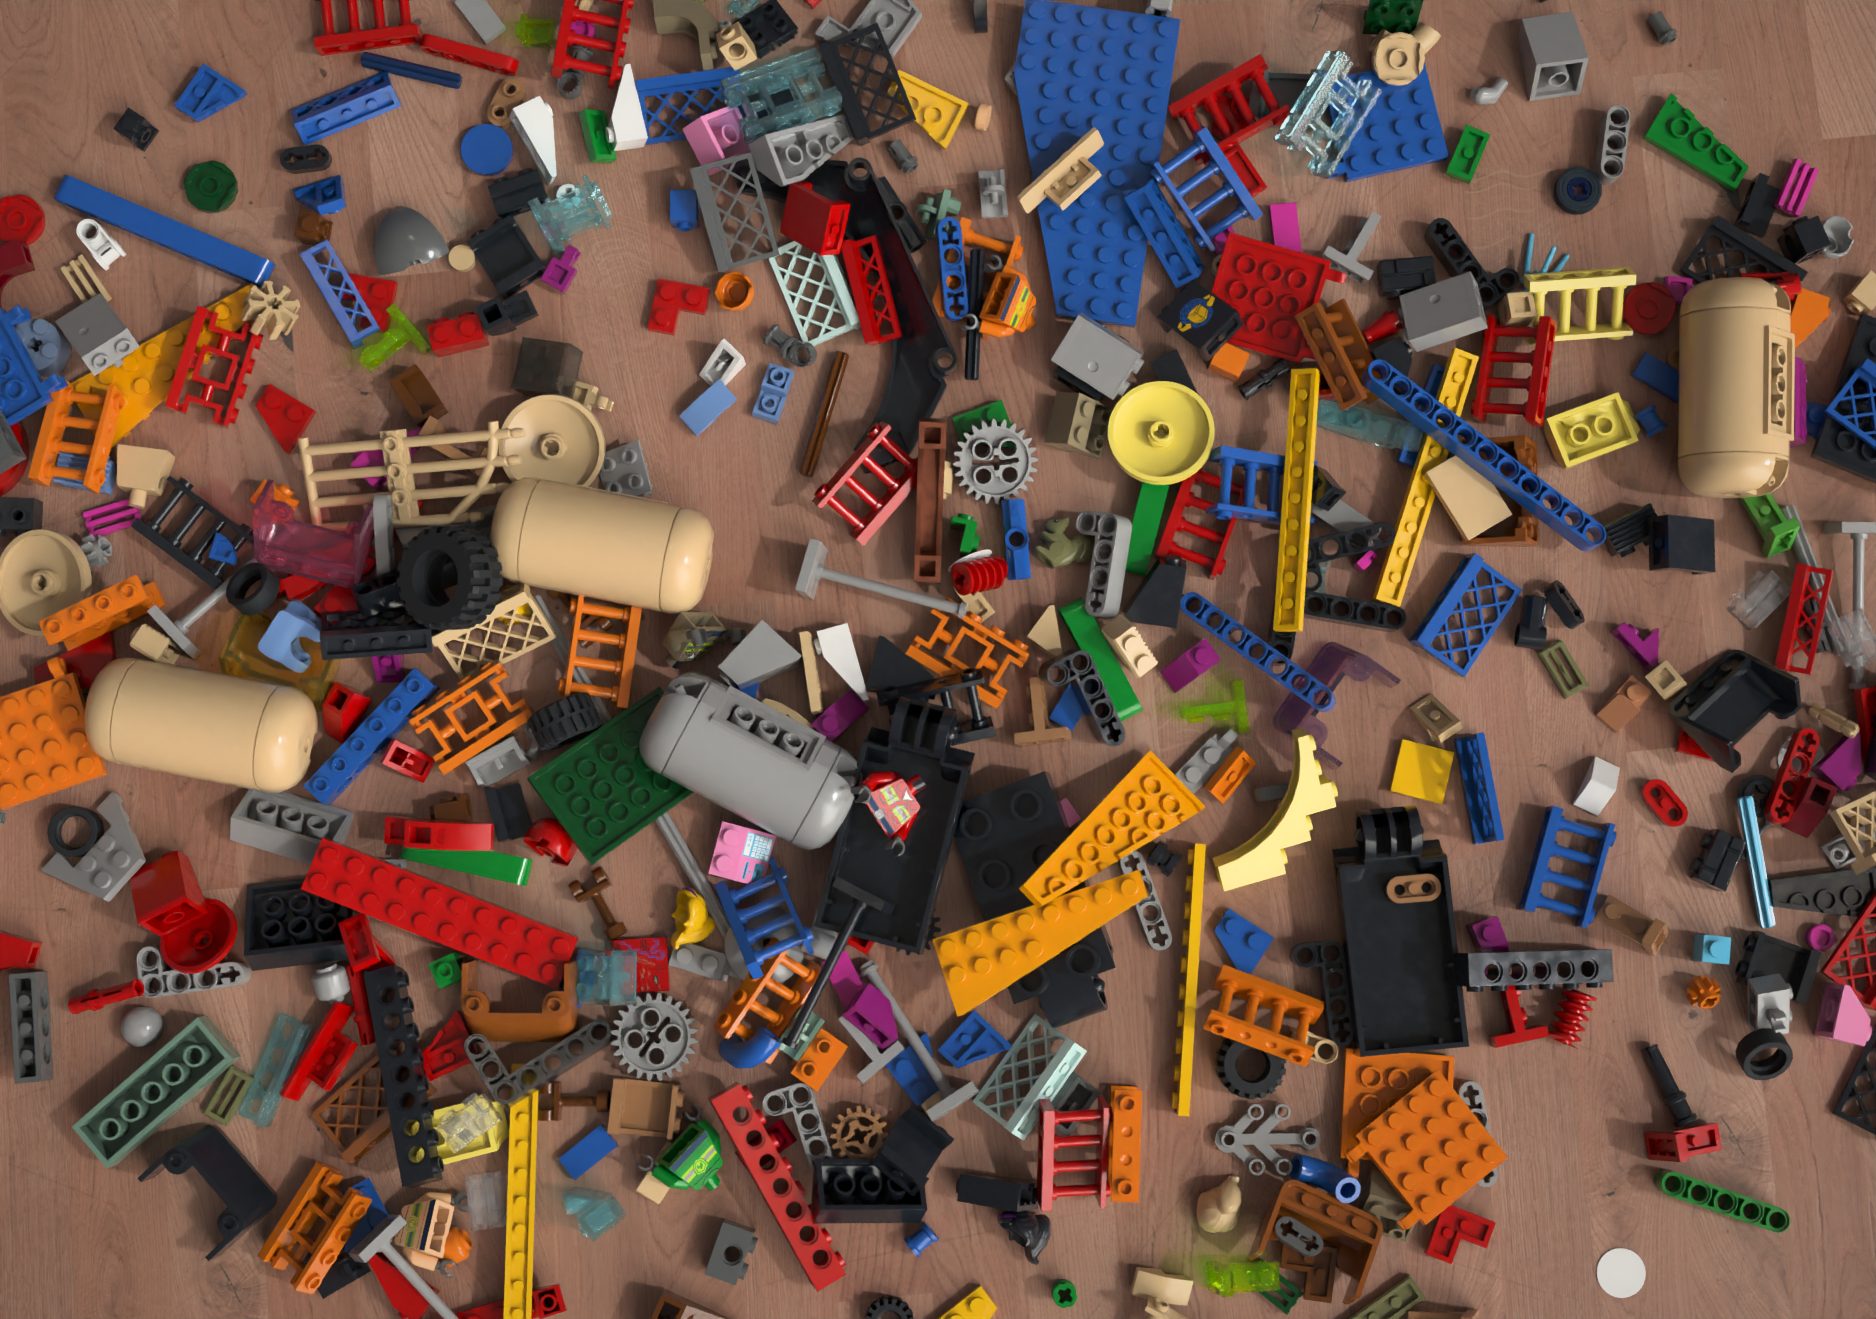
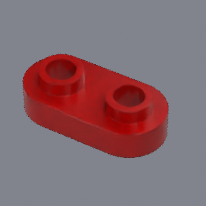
M1653 779L1647 781L1642 786L1641 796L1643 801L1664 825L1678 827L1686 822L1688 818L1687 807L1665 781ZM1652 788L1658 791L1656 798L1650 794ZM1670 809H1673L1675 811V817L1673 819H1671L1668 816V811Z

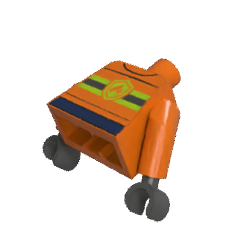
M990 255L986 259L991 261L993 266L985 263L983 271L986 273L998 272L979 315L982 321H978L974 314H965L962 317L968 318L970 325L961 324L959 327L965 331L976 328L979 329L980 333L993 337L1011 336L1014 332L1022 333L1032 328L1035 324V318L1031 314L1036 304V298L1030 291L1027 277L1023 273L1007 264L1003 266L999 256Z

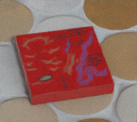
M668 937L613 940L616 994L670 991Z

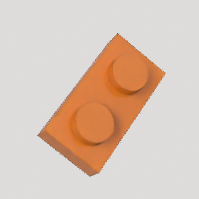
M1236 746L1204 788L1217 801L1224 804L1255 766L1256 762L1243 749Z

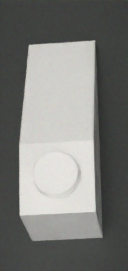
M625 64L609 124L605 128L607 142L612 143L613 151L644 147L648 139L631 64Z
M538 96L513 108L509 118L545 181L550 185L557 176L553 112L549 104L543 102L541 97Z
M848 623L817 631L818 638L813 639L817 654L823 653L827 663L864 703L870 702Z

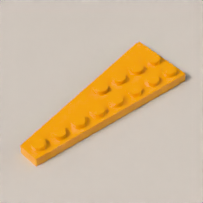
M254 284L247 285L207 308L208 311L219 313L215 326L237 333L243 328L245 322L250 324L253 321H242L241 313L245 307L243 302ZM194 315L139 345L138 349L122 358L123 364L120 367H114L112 364L95 376L90 372L71 383L77 392L106 395L108 386L114 385L125 394V405L123 410L120 411L111 448L123 437L126 438L131 433L130 431L142 420L145 421L150 416L149 413L162 401L167 400ZM205 320L195 353L200 354L203 344L214 348L217 347L220 335L208 331L210 320ZM206 353L203 364L211 360L212 354ZM189 369L185 383L192 377L194 370ZM76 402L86 419L100 420L103 406ZM92 430L94 436H96L97 431Z
M1150 750L1022 884L1019 890L1037 908H1040L1196 815L1205 806Z
M1140 870L1059 896L1040 908L1032 905L932 939L957 1017L965 1015L976 1006L982 1004L1021 977L1035 970L1066 948L1148 897Z

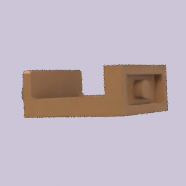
M429 416L418 436L449 433V430L439 420ZM449 444L425 446L447 460L487 457V448L482 445L479 446L473 457L466 455ZM483 468L465 470L479 477Z
M623 1077L614 1078L607 1133L642 1135L673 1140L675 1134H680L682 1119L677 1117L678 1107H683L685 1091L680 1090L681 1084Z

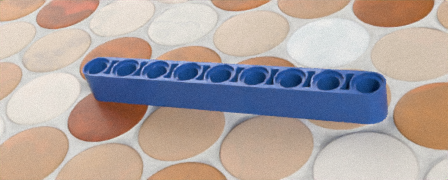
M66 174L63 175L53 197L56 201L245 282L252 283L260 288L264 281H269L275 268L273 262Z

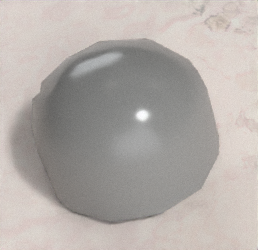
M1834 215L1826 218L1821 223L1831 245L1819 254L1825 258L1838 259L1849 252L1854 242V239L1850 237V231L1853 226L1841 216Z
M142 1006L135 1007L125 1014L121 1021L120 1030L123 1039L132 1046L146 1047L154 1044L161 1037L164 1024L161 1015L151 1007Z

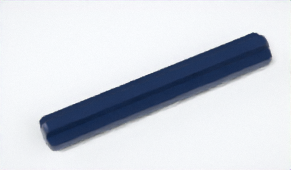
M363 52L360 64L366 68L383 72L387 71L391 74L459 89L462 83V77L458 73L370 52Z

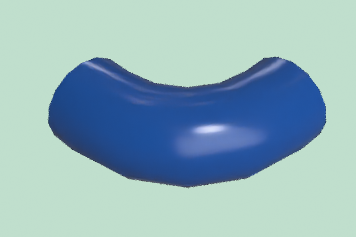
M760 1026L757 1032L746 1041H743L736 1035L730 1036L729 1039L725 1038L719 1045V1054L734 1068H753L765 1062L782 1042L770 1030Z
M1296 1154L1291 1161L1292 1170L1290 1172L1292 1180H1298L1323 1189L1343 1203H1350L1358 1198L1361 1191L1360 1183L1347 1171L1307 1155Z

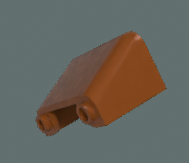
M1526 435L1488 438L1538 476V450L1533 440ZM1465 439L1462 440V444H1466ZM1479 451L1481 459L1487 460L1486 454ZM1500 467L1501 473L1508 477L1507 470ZM1522 483V489L1530 493L1529 487ZM1496 486L1495 488L1512 515L1465 542L1458 530L1459 540L1462 541L1464 546L1536 547L1539 541V519Z

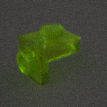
M520 14V22H516V37L520 38L524 47L555 48L556 22L554 19L528 18L526 14Z

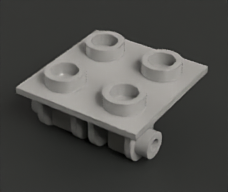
M639 440L605 453L604 463L599 473L604 490L632 496H639L641 494L642 496H648L652 494L654 487L650 483L648 475L650 472L646 468L648 464L644 460V449L641 447Z

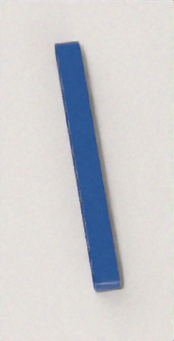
M1380 359L1374 360L1363 371L1361 381L1368 390L1460 458L1581 551H1590L1605 541L1606 531L1599 522L1388 362ZM1371 371H1377L1381 379H1376ZM1393 386L1398 387L1402 391V396L1394 392ZM1414 402L1421 404L1423 412L1415 408ZM1436 419L1442 420L1445 428L1439 427ZM1457 435L1463 436L1466 444L1460 443ZM1479 451L1486 454L1487 460L1481 459ZM1500 467L1507 470L1508 477L1501 473ZM1522 483L1529 487L1530 493L1522 489ZM1543 499L1550 503L1551 509L1544 506ZM1565 516L1572 520V526L1566 523ZM1586 532L1592 534L1594 542L1588 540Z

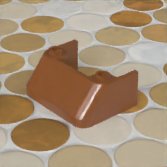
M478 959L462 963L461 1006L471 1035L481 1034L488 1041L561 1042L578 1031V960H572L564 964V991L548 993L543 999L542 1013H490L488 996L484 992L477 990Z
M1298 1180L1285 1182L1279 1188L1260 1223L1248 1259L1253 1261L1265 1250L1268 1239L1278 1240L1273 1233L1274 1223L1284 1216H1290L1318 1233L1324 1242L1338 1248L1336 1266L1340 1272L1351 1277L1342 1303L1348 1305L1359 1299L1383 1234L1381 1221L1374 1215L1348 1203H1343L1337 1198ZM1290 1223L1280 1224V1227L1283 1229L1281 1233L1283 1236L1287 1234L1289 1226H1291Z

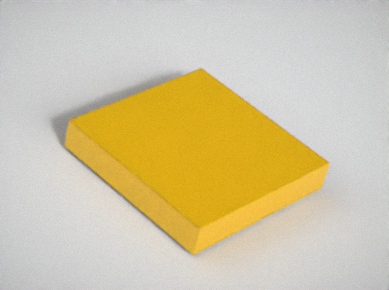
M1402 739L1389 791L1443 804L1455 752Z

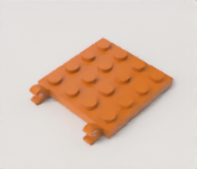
M55 657L47 660L49 670L53 674L54 679L0 697L1 809H8L108 775L103 759L89 747L84 730L86 703L76 673H67L63 658Z
M1345 1048L1339 1157L1346 1158L1344 1154L1358 1144L1353 1136L1435 1070L1438 1069L1453 1087L1455 1056L1398 1053L1359 1057L1355 1056L1353 1048ZM1367 1153L1352 1164L1347 1160L1345 1171L1359 1179L1360 1159L1371 1160Z
M1438 1069L1353 1136L1358 1144L1344 1154L1350 1164H1352L1367 1153L1411 1209L1397 1221L1403 1231L1411 1228L1418 1220L1423 1226L1427 1225L1508 1158Z

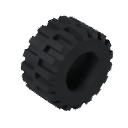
M577 693L557 700L536 711L527 721L541 751H551L573 743L591 734L602 724L589 693Z
M1229 1038L1223 1040L1221 1048L1217 1050L1218 1056L1215 1059V1065L1217 1066L1216 1072L1221 1079V1083L1229 1091L1239 1097L1248 1099H1261L1266 1097L1268 1093L1272 1094L1276 1091L1277 1085H1281L1283 1082L1281 1080L1282 1076L1286 1074V1069L1284 1068L1286 1059L1261 1051L1266 1060L1264 1072L1257 1079L1246 1080L1236 1072L1235 1061L1241 1051L1253 1047Z

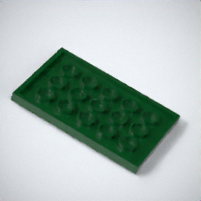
M660 687L527 779L590 866L695 793L663 776L662 773L659 774L645 764L640 755L639 743L643 730L657 703L664 694Z

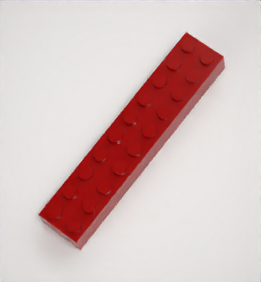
M327 837L321 839L301 887L304 891L558 989L564 975V964L569 962L578 941V936Z

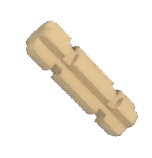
M1814 703L1808 710L1811 718L1821 721L1822 724L1837 732H1843V735L1849 738H1854L1859 732L1858 724L1851 720L1846 721L1845 717L1829 709L1825 710V707L1818 703Z

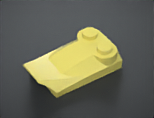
M1619 392L1543 421L1545 436L1556 462L1563 470L1639 441L1637 438V434L1640 431L1638 423L1634 419L1629 402L1621 399Z
M486 1097L434 1110V1117L432 1118L433 1129H436L439 1136L437 1150L444 1164L498 1151L501 1144L509 1136L505 1109ZM418 1121L412 1125L411 1131L413 1135L419 1131ZM423 1148L417 1152L416 1158L418 1162L424 1158Z

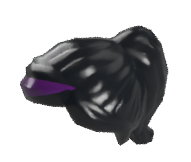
M1029 1211L1002 1212L998 1216V1224L1008 1230L1010 1241L1015 1240L1024 1247L1027 1260L1032 1264L1038 1265L1039 1260L1037 1257L1046 1247L1051 1235L1049 1218L1044 1214L1034 1215Z

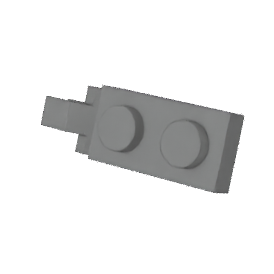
M1230 728L1222 737H1219L1217 734L1212 738L1210 737L1175 776L1194 794L1224 763L1233 751L1229 745L1239 735Z
M695 944L679 945L677 950L673 948L669 966L718 981L727 982L728 976L740 979L730 968L724 953Z

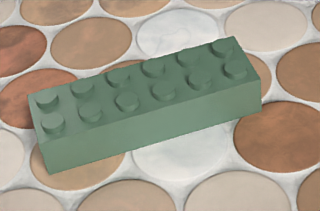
M207 1016L197 1017L76 1122L72 1128L106 1168L116 1166L241 1056Z

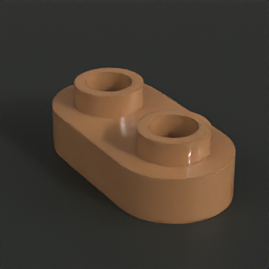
M508 78L500 84L487 111L488 119L492 125H496L501 129H506L512 125V121L509 118L512 109L523 104L526 98V89L520 80ZM510 87H515L514 93H507ZM504 110L502 116H496L497 111Z
M1432 874L1397 876L1387 882L1385 891L1387 897L1394 903L1432 901L1439 896L1441 883ZM1425 882L1431 886L1428 893L1423 892L1421 888ZM1396 885L1403 887L1404 891L1401 895L1395 893L1394 888Z

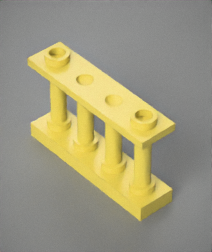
M1630 267L1524 274L1523 285L1529 292L1534 294L1537 316L1533 320V327L1539 324V317L1544 316L1545 294L1548 291L1558 290L1560 292L1559 327L1556 328L1555 341L1606 337L1612 340H1621L1624 336H1633V330L1626 322L1622 323L1624 289L1627 288V285H1636V274ZM1600 287L1613 288L1611 323L1596 324L1597 292L1600 290ZM1574 289H1584L1587 291L1585 325L1570 326L1571 293L1574 292ZM1523 337L1527 343L1536 345L1534 338Z

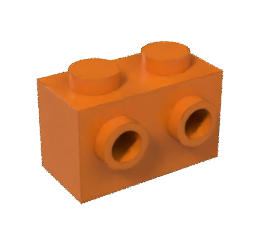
M822 1027L798 1061L793 1059L790 1065L794 1067L791 1074L818 1092L849 1045Z

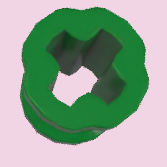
M1061 1279L1053 1285L1052 1296L1057 1306L1066 1308L1075 1304L1077 1300L1076 1289L1071 1281ZM1069 1288L1070 1297L1064 1296L1061 1300L1058 1291L1060 1289L1065 1291Z

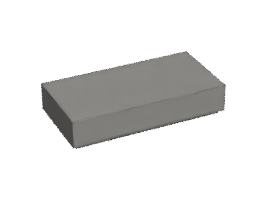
M486 0L454 1L455 5L486 45L507 30Z

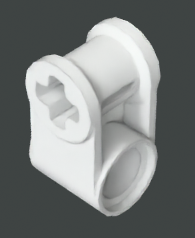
M84 219L77 225L76 233L90 250L94 259L106 271L109 269V265L117 258L127 255L120 244L96 221ZM96 228V235L88 239V232Z

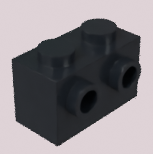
M0 498V537H6V533H15V536L18 537L25 532L42 529V501L35 498Z

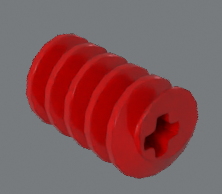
M998 555L953 564L951 568V578L955 590L963 596L998 589L1003 585L1004 579L1008 574L1006 561Z
M1571 989V991H1562V995L1567 1001H1559L1558 1005L1564 1011H1555L1554 1015L1560 1021H1551L1550 1025L1556 1031H1548V1037L1559 1043L1576 1048L1572 1042L1582 1041L1576 1032H1585L1586 1030L1579 1023L1580 1021L1589 1022V1018L1583 1012L1593 1011V1008L1587 1002L1596 1001L1597 998Z

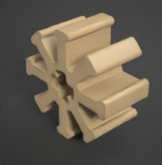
M264 281L260 290L256 285L250 289L243 302L245 307L241 313L242 321L255 320L250 329L255 335H258L262 327L266 326L269 333L268 339L276 340L281 331L284 332V335L290 333L299 317L296 313L300 308V302L298 299L286 301L291 292L288 287L283 286L277 295L274 294L273 282Z

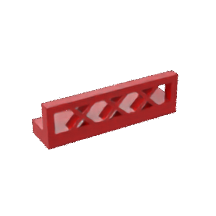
M873 235L858 241L844 240L841 249L865 344L875 346L901 338L902 333L877 236ZM872 243L874 253L868 262L861 257L859 247ZM871 268L879 271L880 279L875 287L867 281V275ZM878 293L885 296L886 305L882 312L876 310L873 305V301ZM885 318L892 323L894 333L881 337L879 327Z
M1800 563L1796 564L1775 667L1781 670L1812 675L1834 570ZM1811 572L1826 575L1824 586L1816 591L1809 585ZM1807 588H1808V590L1811 592V594L1806 597ZM1820 592H1822L1821 600L1817 596ZM1814 597L1819 604V610L1811 617H1808L1803 610L1804 603ZM1803 615L1806 620L1800 623L1801 616ZM1817 617L1816 624L1814 626L1812 620ZM1808 623L1814 631L1813 638L1803 644L1798 637V630ZM1797 641L1800 646L1795 649V644ZM1809 644H1811L1810 652L1806 648ZM1802 649L1808 656L1806 669L1791 666L1793 655Z

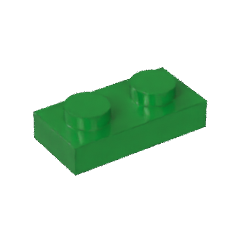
M584 109L579 112L590 162L612 163L617 160L612 143H608L606 139L605 128L608 127V120L605 110Z
M1466 124L1445 174L1469 184L1491 134Z

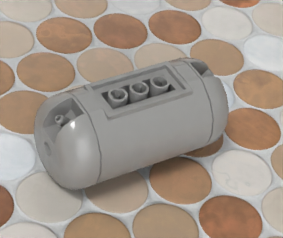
M684 672L672 680L651 714L640 739V755L645 764L659 774L662 773L663 776L785 841L806 850L819 849L831 841L846 818L854 800L851 787L857 784V779L854 777L855 769H858L857 757L848 750L840 748V746L825 739L826 736L740 690L732 686L728 687L715 679L712 680L711 677L699 672ZM862 772L860 773L859 785L863 780Z

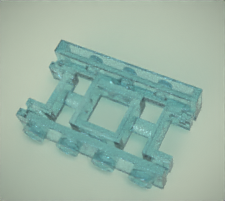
M817 47L720 80L721 97L724 103L727 104L729 109L741 105L747 117L739 119V129L744 134L746 144L766 134L808 124L813 120L832 116L842 110V95L836 86L823 90L817 79L825 76V65L823 62L821 63V55ZM806 76L809 83L798 86L796 79ZM789 88L795 100L775 107L770 95ZM814 92L817 99L807 102L804 95ZM758 93L761 99L750 103L747 96ZM766 109L769 116L758 119L756 112Z
M1344 51L1326 52L1274 137V140L1280 145H1287V149L1290 152H1300L1303 147L1309 151L1313 158L1307 168L1312 170L1311 173L1314 176L1329 177L1337 169L1340 159L1349 149L1352 139L1363 126L1366 116L1371 108L1375 106L1377 98L1382 92L1379 87H1373V83L1370 80H1359L1356 85L1347 76L1353 63L1348 61L1350 57ZM1335 82L1341 86L1338 93L1331 89ZM1349 94L1356 98L1351 107L1345 102ZM1329 103L1340 112L1331 128L1320 119ZM1309 125L1315 130L1311 138L1304 133ZM1322 138L1329 142L1325 150L1319 146Z
M587 175L582 177L584 185H574L576 190L551 201L550 197L545 199L546 203L544 204L540 203L538 197L528 201L539 227L555 254L565 250L562 242L565 240L567 242L572 241L571 236L592 226L597 229L600 227L599 224L603 222L607 229L612 227L608 219L613 216L596 180L590 182Z

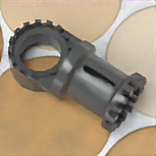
M573 44L570 47L572 58L588 61L593 56V52L591 49H587V47L583 48V46ZM568 68V70L563 69L561 78H557L556 87L565 99L572 100L581 94V81L585 71ZM568 81L576 82L573 90H563V86Z
M772 325L771 329H768L769 333L766 332L767 335H764L763 344L775 348L780 352L781 357L786 358L794 365H797V367H805L815 362L817 357L815 347L811 343L801 342L794 336H788L780 330L779 325ZM801 347L805 348L808 352L809 357L806 362L799 358L798 352Z

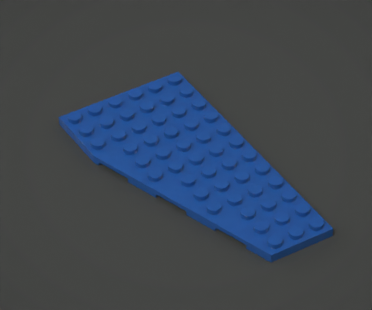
M1025 0L1014 80L1033 182L1092 128H1096L1099 131L1104 145L1088 159L1102 175L1063 211L1047 197L1037 205L1057 317L1076 319L1079 314L1083 313L1100 323L1135 328L1148 238L1124 197L1152 178L1150 174L1152 167L1149 163L1153 160L1160 161L1181 19L1047 0Z

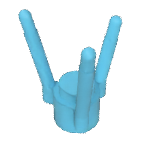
M1530 233L1528 238L1521 284H1523L1524 274L1530 273L1534 241L1533 233ZM1555 246L1551 247L1541 271L1534 270L1532 274L1547 272L1556 251ZM1569 254L1564 255L1553 272L1561 271L1570 257ZM1524 286L1523 291L1528 292L1527 288Z

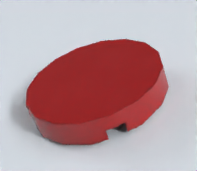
M22 194L3 198L0 201V240L8 243L20 239L27 245L34 243L42 235L45 228V214L42 207L32 198Z
M1646 282L1633 287L1626 294L1623 301L1622 317L1634 332L1642 335H1655L1665 330L1672 323L1676 313L1675 300L1671 291L1664 285L1655 282Z

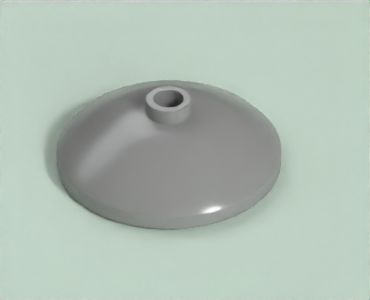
M775 907L748 919V923L744 924L745 930L748 928L751 930L788 913ZM790 924L755 940L756 943L752 944L753 950L757 948L759 950L764 949L762 944L764 939L771 941L773 937H776L781 941L799 933L796 924ZM729 926L724 941L726 960L732 971L744 981L749 970L732 928ZM803 943L789 949L786 955L801 963L804 956V951L801 950ZM779 963L771 978L782 983L790 978L794 972Z

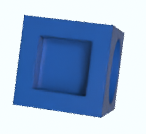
M670 190V222L672 227L677 228L678 231H691L692 228H699V200L696 190Z

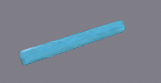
M1742 796L1737 798L1743 838L1747 842L1745 850L1760 928H1771L1775 926V919L1752 796Z

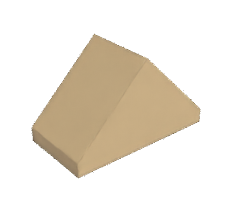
M1054 605L1048 606L1026 638L1052 658L1062 654Z

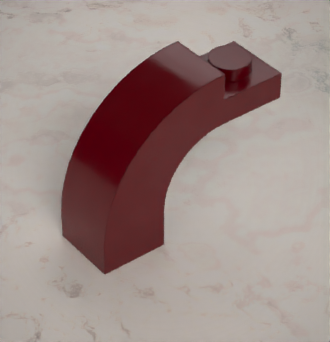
M20 239L0 245V308H2L1 295L6 284L18 275L35 271L29 246Z

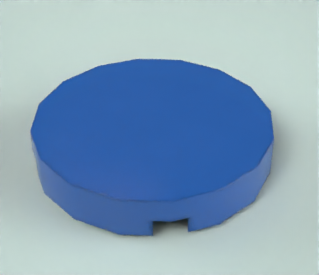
M482 124L475 126L466 133L462 140L460 149L462 159L467 167L477 175H499L508 168L512 161V141L507 133L496 125Z

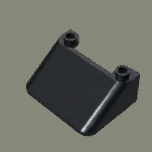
M1730 650L1725 652L1670 703L1668 707L1669 715L1720 767L1733 773L1742 762L1740 753L1733 749V746L1769 712L1774 714L1777 719L1783 720L1794 715L1802 708L1799 679L1744 651Z

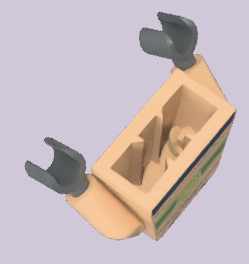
M428 1192L417 1199L414 1204L405 1205L402 1208L401 1216L407 1224L393 1237H395V1244L403 1247V1254L413 1265L431 1271L438 1269L447 1278L454 1277V1275L446 1273L445 1268L447 1264H453L457 1267L458 1265L448 1259L443 1262L438 1261V1258H443L445 1251L444 1246L454 1211V1206L451 1205H457L458 1209L462 1212H467L471 1209L467 1204H460L463 1199H472L467 1192H459L455 1197L451 1196V1193Z

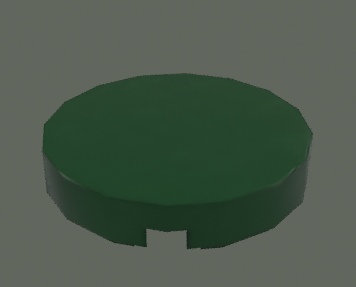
M208 161L195 165L188 172L184 188L189 202L198 210L206 213H219L228 209L235 201L238 193V181L234 173L225 164L217 161Z

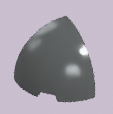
M396 206L388 212L376 234L375 262L379 275L401 272L410 266L418 263L426 264L450 253L443 237L435 226L422 214L408 207Z

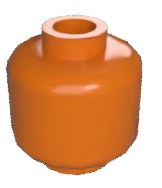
M450 1227L444 1246L443 1258H438V1261L443 1262L448 1259L457 1264L469 1257L470 1249L473 1248L469 1234L464 1228ZM447 1264V1265H446V1267H451V1266H453V1264Z

